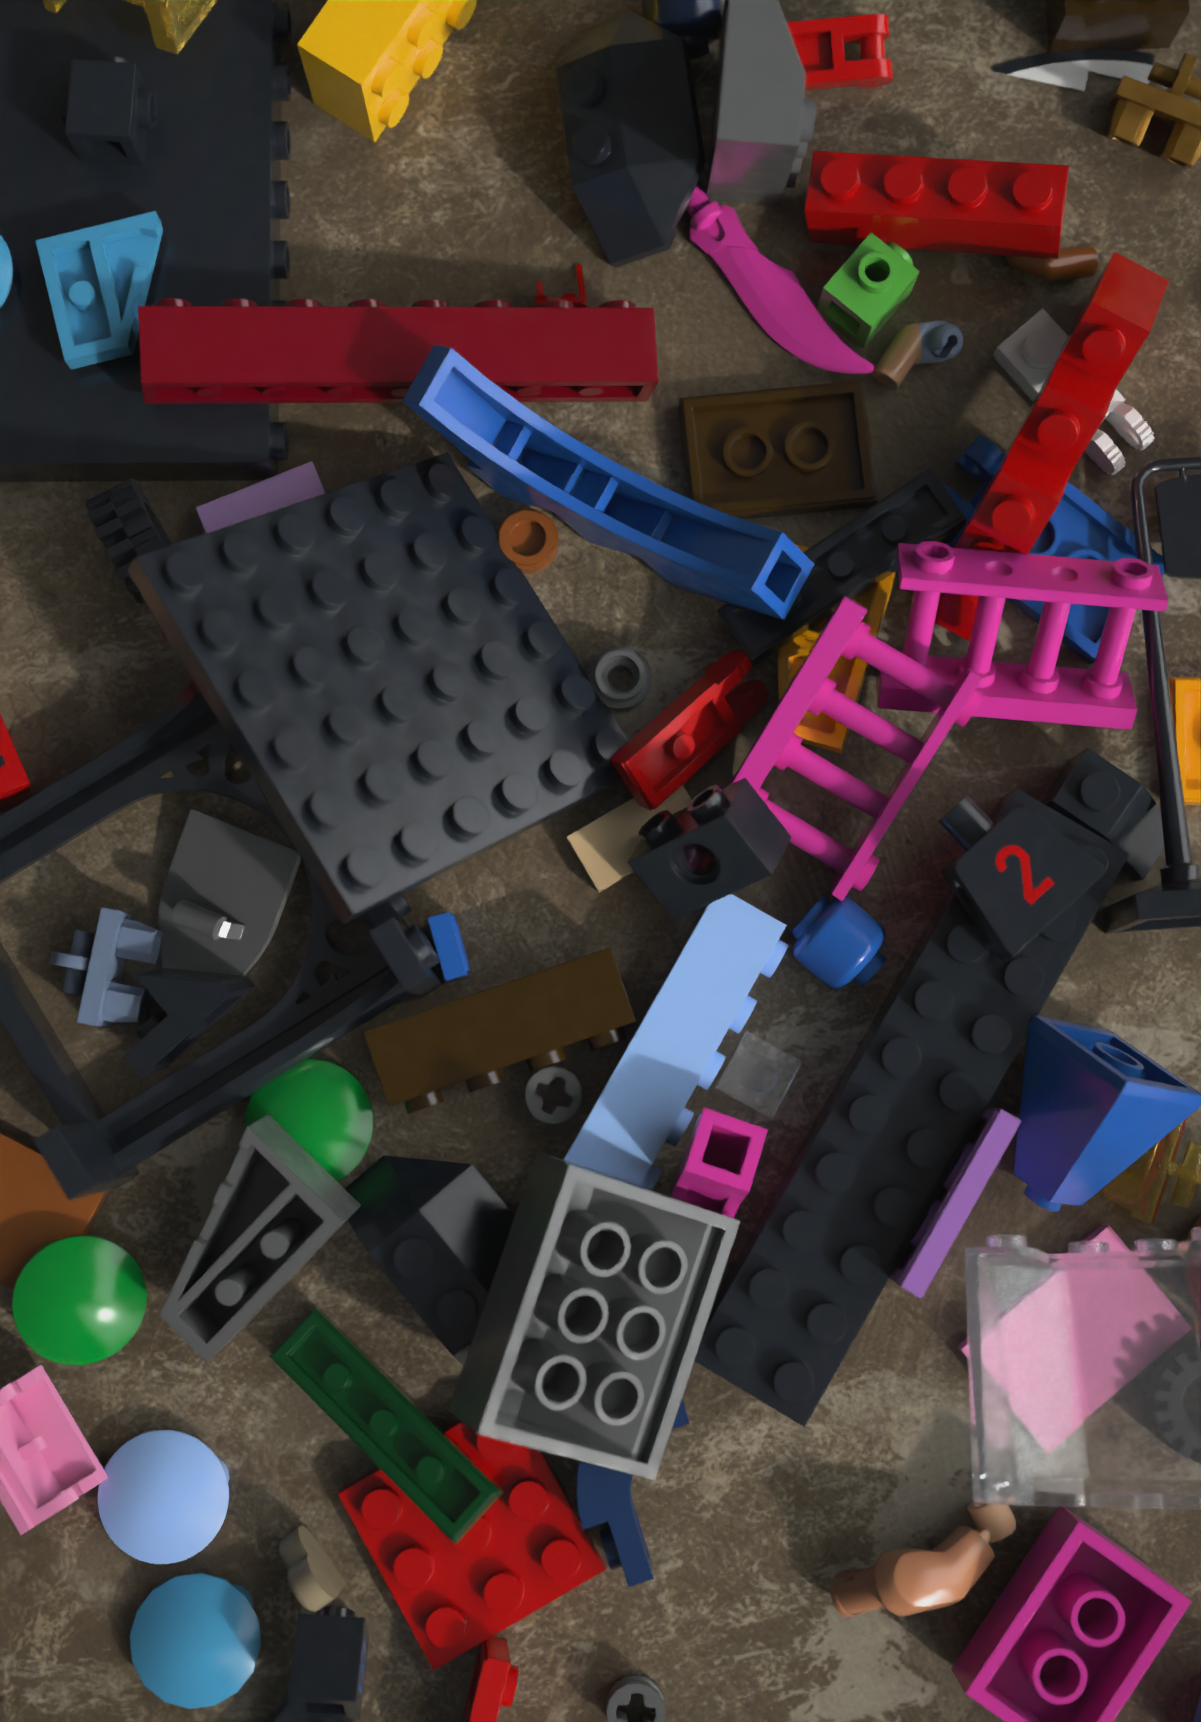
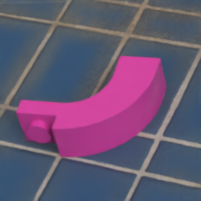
M703 1108L681 1157L668 1196L734 1218L739 1205L749 1193L768 1129Z

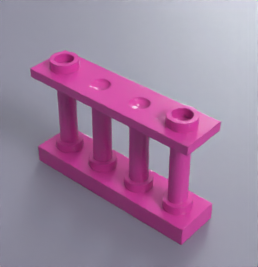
M925 541L918 545L898 543L896 557L900 589L914 590L903 652L901 653L953 684L956 683L965 667L977 673L982 679L977 685L976 690L984 695L972 716L1132 730L1137 713V705L1129 673L1119 671L1136 609L1166 611L1169 600L1158 565H1151L1135 558L1104 561L951 548L944 543L936 541ZM940 593L979 596L967 655L962 659L928 656ZM1006 598L1044 601L1031 659L1026 664L992 661ZM1071 604L1109 607L1094 667L1090 669L1055 667ZM875 668L878 708L937 713L940 709L939 705Z
M843 595L729 784L731 785L746 778L791 835L789 842L838 871L831 882V895L841 901L844 900L851 887L862 891L880 861V858L872 853L952 725L956 723L964 727L976 711L984 695L976 690L982 678L967 667H965L956 683L953 684L869 634L871 627L862 622L863 617L868 611L867 608L846 595ZM840 655L850 661L854 656L860 658L940 706V709L920 740L834 689L837 683L829 679L828 675ZM806 711L815 716L823 712L906 762L886 795L801 745L803 738L795 734L794 731ZM773 766L781 771L789 767L872 817L852 849L767 799L770 793L760 787Z

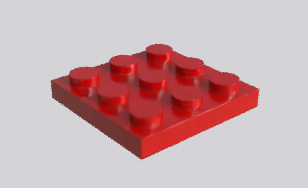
M461 1420L442 1431L504 1492L459 1543L454 1544L379 1467L341 1488L338 1493L433 1671L606 1570L604 1559L588 1530L582 1529L580 1516L545 1452L477 1434Z

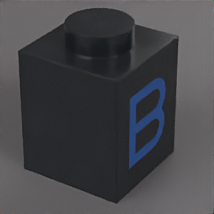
M324 1606L319 1611H316V1615L298 1614L287 1696L293 1716L360 1719L369 1635L365 1618L355 1617L353 1610L338 1606Z

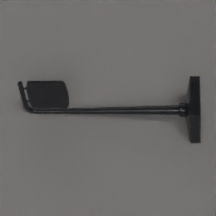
M1201 456L1158 459L1147 462L1137 470L1132 479L1131 502L1137 559L1153 565L1143 491L1144 483L1154 473L1179 471L1178 478L1160 482L1155 487L1164 573L1169 577L1201 579V474L1186 476L1185 470L1201 469ZM1142 610L1166 866L1160 869L1161 885L1135 893L1102 909L1105 934L1201 927L1200 866L1192 863L1160 612L1153 610Z

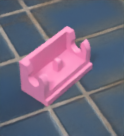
M42 1365L0 1389V1501L20 1535L64 1509L79 1499V1496L108 1478Z

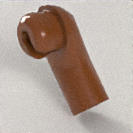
M1092 246L1061 248L1058 259L1006 256L1012 268L1049 282L1089 278L1094 276L1098 268V256Z

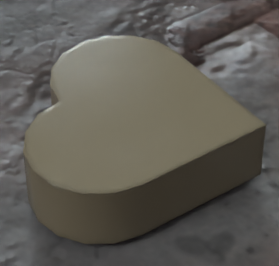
M299 1526L280 1540L279 1552L288 1569V1582L299 1602L306 1609L316 1612L337 1598L347 1582L314 1534L308 1528Z

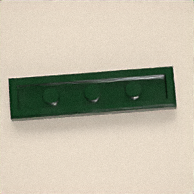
M314 1307L270 1355L274 1362L454 1544L460 1542L504 1492L321 1309Z

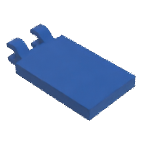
M981 434L967 447L955 463L967 475L984 482L969 503L964 501L952 488L941 483L966 517V524L1005 455L993 442ZM1070 482L1067 483L1059 505L1029 554L1104 561H1116L1121 558L1137 559L1135 534ZM965 525L953 533L955 536L948 546L954 547ZM1151 548L1153 565L1159 566L1161 576H1163V557ZM1006 598L1039 624L1044 601ZM1071 604L1062 643L1088 664L1095 663L1109 607Z

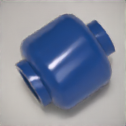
M822 895L790 932L797 939L793 946V956L832 990L841 989L852 980L863 987L887 960L878 951L885 941L884 927L848 896L843 901L836 897L830 901Z

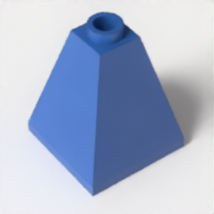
M1033 1015L1028 1025L1019 1114L1021 1123L1018 1127L1014 1174L1027 1184L1024 1190L1025 1196L1038 1206L1053 1212H1058L1062 1204L1082 1206L1201 1106V1093L1112 1031Z

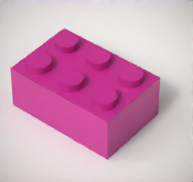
M1060 1504L951 1670L965 1694L1004 1722H1114L1192 1601L1163 1576Z

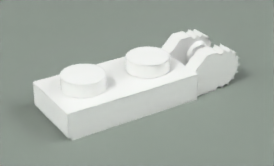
M1041 309L1002 342L994 351L993 356L1034 402L1068 335L1044 309ZM1116 389L1104 420L1106 419L1131 447L1133 446L1136 450L1139 449L1140 451L1144 450L1154 441V432H1152L1151 427L1142 419V416L1134 407L1123 403L1126 399ZM1098 429L1084 452L1097 463V466L1102 471L1115 475L1125 466V457L1118 446L1113 444L1110 437Z

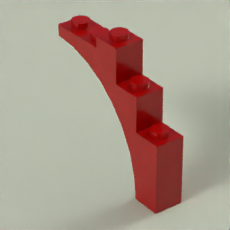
M1114 251L1086 299L1019 430L953 548L1029 554L1059 505L1074 467L1104 420L1118 384L1148 337L1168 286V279ZM940 593L935 623L970 641L979 596Z

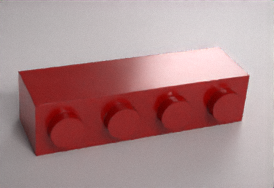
M813 151L804 210L810 241L812 243L860 246L872 232L884 243L891 241L903 249L1058 259L1066 205L1069 165Z

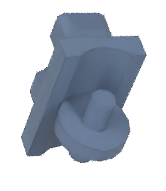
M101 907L91 958L89 956L94 933L75 930L70 954L51 951L48 964L67 967L62 988L63 993L81 996L86 971H88L77 1023L111 1027L112 1022L139 1023L145 1021L150 1001L149 991L146 988L120 983L126 959L156 964L160 953L163 931L134 921L135 915Z

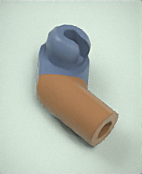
M945 321L905 325L898 331L875 366L872 376L881 385L896 390L913 365L942 362L955 357L963 346L962 332L954 324H948Z

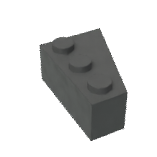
M270 1115L247 1126L239 1143L241 1147L225 1181L219 1186L212 1202L214 1203L199 1238L194 1240L160 1314V1317L206 1363L235 1338L361 1207Z

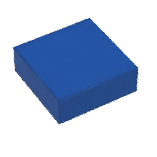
M450 912L428 918L437 954L441 960L440 964L445 981L452 983L469 978V974L472 971L454 914L451 915Z

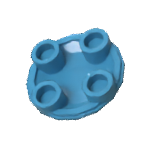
M202 1572L178 1575L157 1584L138 1608L129 1636L132 1663L144 1686L164 1702L187 1709L215 1706L237 1693L253 1673L261 1648L259 1618L253 1609L254 1602L250 1592L242 1585L231 1584L226 1579Z

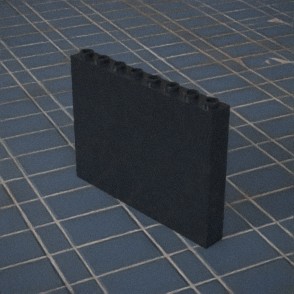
M0 0V235L10 249L13 263V279L10 292L0 308V482L127 481L131 478L135 481L265 480L278 475V460L288 459V427L286 422H279V403L144 404L141 385L139 332L132 355L71 370L64 361L35 241L156 211L162 223L163 233L145 306H152L155 301L160 299L177 298L190 302L192 306H218L220 302L228 299H248L254 301L257 306L283 307L287 300H280V279H289L288 241L280 240V219H290L291 212L289 184L287 180H281V160H290L291 157L288 121H281V101H291L289 63L281 62L282 43H291L292 39L291 12L288 3H280L279 0ZM99 55H113L121 57L128 62L137 63L147 88L154 89L156 93L158 107L156 127L154 130L147 129L144 165L84 162L80 160L65 134L66 124L61 119L59 108L61 86L63 83L70 84L72 59L93 60Z

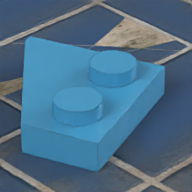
M156 211L35 240L64 361L71 370L134 353L139 332L138 306H145L163 233L162 223Z

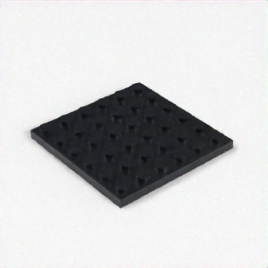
M448 452L138 556L127 570L342 924L623 782L610 758L629 742L607 706L599 698L589 682L586 672L522 570L503 553L499 537L496 534L497 530Z

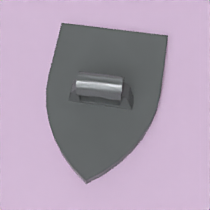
M191 808L160 898L158 930L163 931L160 948L163 969L246 975L264 953L277 928L302 859L298 851Z

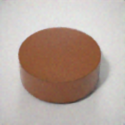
M533 508L517 509L504 517L498 526L496 534L499 537L503 553L524 574L541 572L554 561L559 547L558 532L552 519L544 512Z

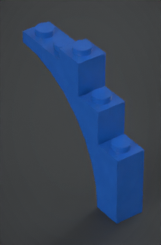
M433 345L403 399L405 404L470 459L467 467L501 496L553 511L589 543L642 558L674 588L785 620L814 566V563L783 532L739 519L691 500L625 468L569 436L525 407L485 377L451 347Z

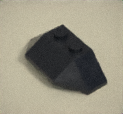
M629 10L576 32L555 67L572 188L610 264L616 268L671 248L677 233L674 228L689 204L706 162L687 41L681 36Z
M384 1155L345 1188L361 1205L348 1221L371 1258L452 1356L464 1366L515 1214L474 1164Z

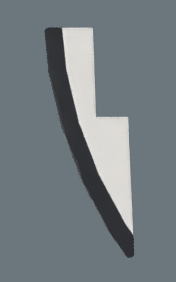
M1126 49L1055 51L1012 60L994 67L993 70L996 73L1085 91L1089 72L1120 79L1125 75L1149 85L1150 80H1147L1154 64L1155 55Z

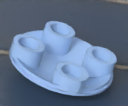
M147 1430L121 1446L104 1468L108 1478L101 1482L98 1487V1509L101 1522L111 1540L131 1557L152 1564L180 1562L203 1550L219 1532L226 1517L229 1503V1471L224 1461L218 1458L198 1438L177 1430Z

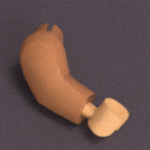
M985 1494L972 1501L967 1509L977 1529L973 1530L969 1527L958 1526L932 1551L909 1548L887 1550L881 1553L876 1564L869 1568L836 1574L833 1577L836 1583L830 1585V1594L833 1605L838 1613L843 1617H853L858 1614L867 1613V1611L886 1608L897 1616H908L960 1602L995 1558L994 1551L988 1543L1002 1540L1011 1535L1016 1529L1015 1517L1004 1495L1000 1494L992 1499L991 1495Z

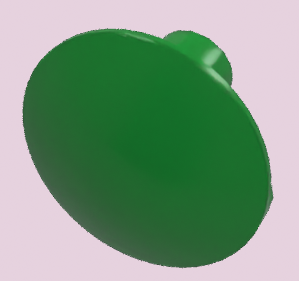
M306 1059L255 1091L251 1095L246 1109L245 1130L247 1126L270 1115L336 1181L347 1176L358 1166L368 1150L373 1134L374 1108L363 1086L344 1068L319 1059Z
M90 1235L52 1239L39 1247L37 1253L26 1263L17 1278L12 1297L14 1322L25 1343L45 1359L64 1365L95 1363L110 1357L122 1349L138 1330L146 1309V1284L137 1260L121 1246L110 1240Z

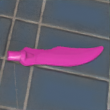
M697 182L686 208L692 217L690 221L691 240L706 254L711 255L765 332L788 352L815 367L835 373L865 374L873 372V364L848 347L825 322L802 288L794 272L773 263L763 256L744 230L735 209L728 205H719L717 201L711 202Z

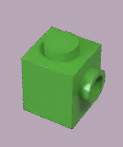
M871 232L823 287L817 311L864 349L909 297L920 271L913 266L911 257L902 247L891 241L884 243Z

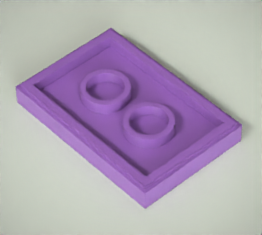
M985 1108L890 1276L892 1281L922 1299L1019 1127L1021 1120L1002 1109Z

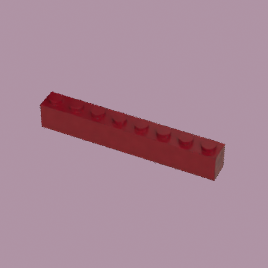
M177 298L160 299L155 301L152 306H138L141 385L144 404L404 403L403 399L434 344L454 349L485 377L519 402H647L659 382L654 308H635L633 302L626 300L608 301L599 305L598 308L574 307L572 302L566 300L545 301L537 307H512L510 302L504 300H486L477 303L474 307H449L447 302L436 299L421 300L412 304L411 307H386L384 302L375 299L356 300L349 303L348 307H322L320 302L312 299L290 300L283 307L257 306L254 301L248 299H228L220 302L218 306H192L190 302Z

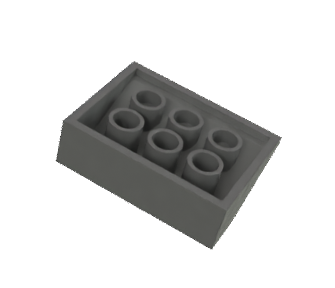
M724 0L707 183V196L710 200L779 206L785 187H795L797 173L800 174L802 158L806 157L808 142L812 141L816 99L804 98L806 74L778 0Z
M537 1151L448 1410L477 1434L655 1480L740 1221Z

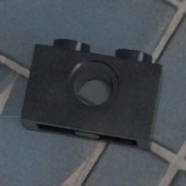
M743 778L722 790L718 785L706 788L695 796L686 808L674 814L669 810H663L651 817L640 828L638 835L641 837V840L627 863L675 920L773 875L791 839V835L747 779Z

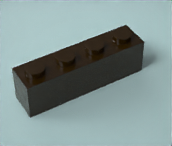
M611 947L365 1031L364 1035L388 1107L404 1102L409 1114L444 1102L441 1089L465 1081L470 1093L505 1081L502 1068L526 1060L531 1072L566 1060L563 1047L587 1039L592 1051L627 1038L623 1026L636 1022Z

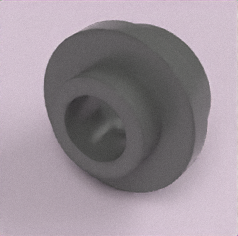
M612 647L603 651L595 658L590 667L589 682L603 704L610 709L626 710L637 706L647 696L651 687L652 675L648 662L639 652L628 647ZM617 669L627 671L632 677L631 685L623 690L613 688L608 682L610 673Z

